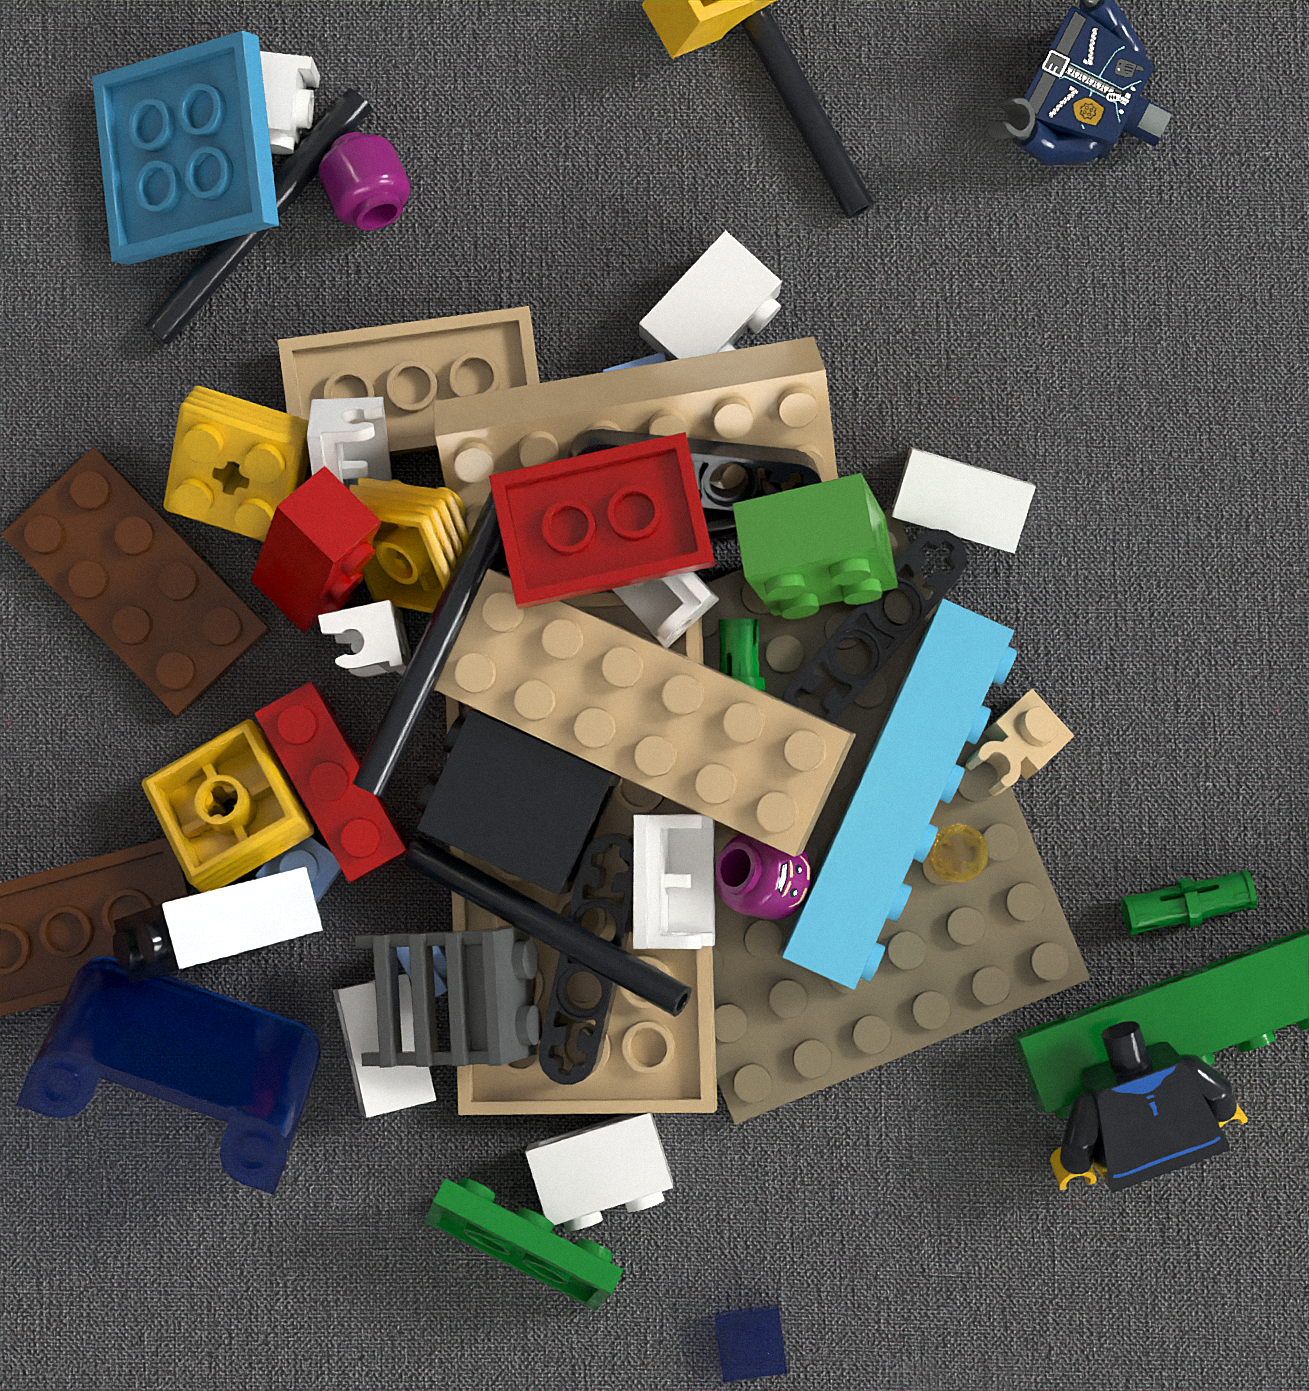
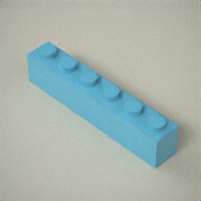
M942 599L936 604L813 878L807 898L801 905L779 954L781 957L855 990L860 978L868 982L871 981L885 951V946L876 942L887 918L894 922L898 921L911 893L912 887L902 883L913 859L921 863L924 862L937 835L938 827L929 824L939 800L948 804L951 802L963 777L965 768L956 765V761L964 743L968 741L976 744L986 726L991 709L983 706L982 703L992 682L1002 686L1014 663L1017 650L1008 645L1015 630L946 599Z

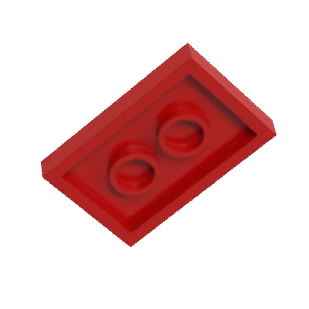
M686 432L489 476L515 603L519 610L715 566Z

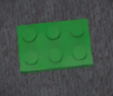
M461 1177L458 1184L446 1178L444 1179L432 1202L425 1220L426 1224L594 1310H597L613 1293L623 1269L610 1263L613 1254L609 1250L584 1238H578L576 1243L573 1244L551 1233L555 1225L544 1216L532 1210L520 1207L516 1214L493 1203L496 1196L495 1193L476 1181Z

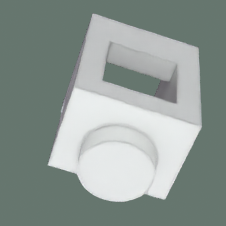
M260 51L271 153L281 155L292 154L294 147L299 146L301 128L310 129L312 125L313 90H306V86L319 88L320 74L312 57Z

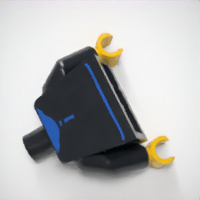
M1134 1021L1121 1022L1106 1028L1101 1033L1109 1061L1087 1068L1082 1072L1083 1091L1073 1099L1062 1146L1053 1152L1050 1162L1060 1190L1067 1189V1182L1077 1176H1084L1087 1185L1095 1184L1097 1178L1092 1167V1163H1094L1095 1169L1111 1192L1114 1193L1229 1151L1230 1147L1221 1127L1232 1119H1237L1239 1124L1242 1125L1248 1122V1118L1235 1100L1230 1081L1206 1062L1193 1054L1179 1055L1168 1042H1158L1146 1047L1139 1023Z

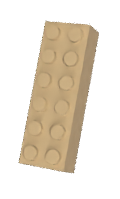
M814 336L433 401L435 438L445 486L457 494L464 504L465 515L463 520L469 535L491 491L490 475L568 458L572 442L580 434L589 430L606 429L663 436L686 432L687 438L795 449L805 452L814 460L822 482L838 479L826 370ZM723 464L712 472L710 483L721 489H730L737 486L743 480L746 471L737 464ZM764 468L757 470L759 477L757 491L762 489L761 478L767 479ZM791 473L788 482L780 483L782 491L792 490L795 483L802 482L801 475L799 473Z
M488 569L434 688L438 692L793 857L802 854L856 736L853 732L563 600L519 610L515 603L510 576Z

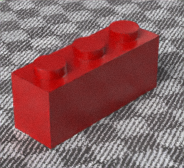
M323 466L276 507L251 581L305 634L319 621L318 615L345 610L352 604L354 597L350 593L365 577L361 569L376 553L371 544L381 521L328 468Z
M310 681L254 713L349 883L359 882L406 855L410 845L383 797L381 798L352 784L362 759L319 685Z

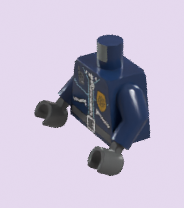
M1080 0V9L1071 6L1025 97L997 101L996 106L1006 111L1009 122L990 124L988 132L992 138L998 140L1013 138V142L1018 147L1047 166L1087 163L1095 157L1106 158L1121 131L1153 147L1156 146L1173 112L1140 96L1154 66L1146 58L1145 47L1115 0Z

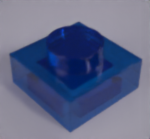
M778 1304L714 1313L723 1382L787 1374Z

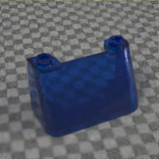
M101 956L85 963L72 980L27 1073L16 1106L48 1117L62 1119L74 1116L86 1108L95 1093L100 1078L227 1122L228 1126L220 1148L223 1168L231 1178L241 1184L274 1195L319 1066L321 1047L318 1037L311 1028L298 1021L168 975H161L130 984L127 971L120 968L115 957Z

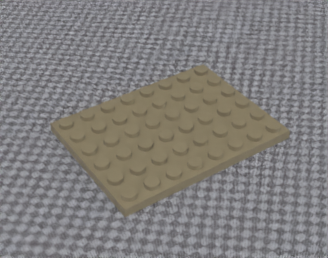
M892 508L883 513L886 518L895 564L911 544L901 520L891 516ZM904 567L898 572L897 575L916 585L925 600L930 599L932 596L930 590L922 587L926 580L921 568L913 577L909 575ZM741 569L706 584L719 600L702 615L703 665L720 672L719 620L734 618L760 620L758 643L759 677L765 678V691L763 692L782 700V696L790 683L858 605L847 604L843 600L821 605L817 613L804 618L786 619L781 615L773 616L745 579L744 570ZM890 590L884 592L882 597L877 600L876 610L884 623L891 626H900L909 621L912 616L913 606L905 593L898 590ZM934 608L833 723L855 733L856 736L804 848L812 867L811 883ZM848 638L838 643L835 648L834 659L841 671L856 675L868 668L871 654L868 646L863 641ZM820 663L813 670V673L825 679L812 693L807 694L800 689L795 693L794 698L798 700L800 709L824 719L827 712L821 706L823 699L834 687L839 695L844 698L850 688L833 680L823 664ZM983 732L976 744L968 741L964 743L956 761V765L965 768L963 777L951 802L948 804L939 800L929 824L938 827L937 835L924 862L921 863L913 859L902 883L912 887L911 893L898 921L894 922L887 918L876 941L885 946V951L870 982L860 978L855 990L781 957L779 954L800 908L796 913L781 920H765L741 914L724 903L719 896L715 882V945L712 946L716 1079L735 1125L1091 979L1011 786L1001 794L992 796L988 789L998 778L994 766L988 762H982L971 771L965 766L968 757L985 743L991 741ZM716 820L715 871L721 851L731 838L741 833Z

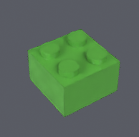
M862 473L732 504L745 579L773 616L781 615L786 619L804 618L817 613L821 605L843 600L845 603L852 605L870 603L881 598L883 595L882 591L899 588L886 518Z

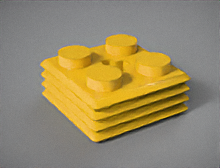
M195 386L179 408L163 505L164 509L174 514L264 542L276 507L305 481L309 461L307 442L309 420L205 387ZM232 462L239 464V469Z
M359 477L358 486L350 485V491L381 521L371 544L376 553L361 569L365 574L364 579L373 601L382 602L390 600L397 607L433 613L469 538V533L463 520L465 515L463 502L457 494L445 487L433 489L407 485L398 480L387 482Z
M251 719L239 723L149 775L142 781L144 792L188 882L202 893L226 886L309 838L314 833V827L268 737ZM230 798H234L237 801L234 805V810L223 817L226 813L223 803Z

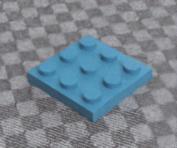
M242 30L92 76L112 262L130 265L279 226L259 38L257 35Z

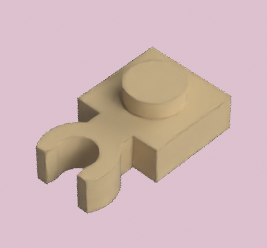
M1030 689L983 732L991 741L985 743L968 757L965 766L971 771L982 762H988L993 765L997 771L998 778L988 791L992 796H996L1016 783L1020 774L1027 780L1038 772L1074 737V734L1033 689Z

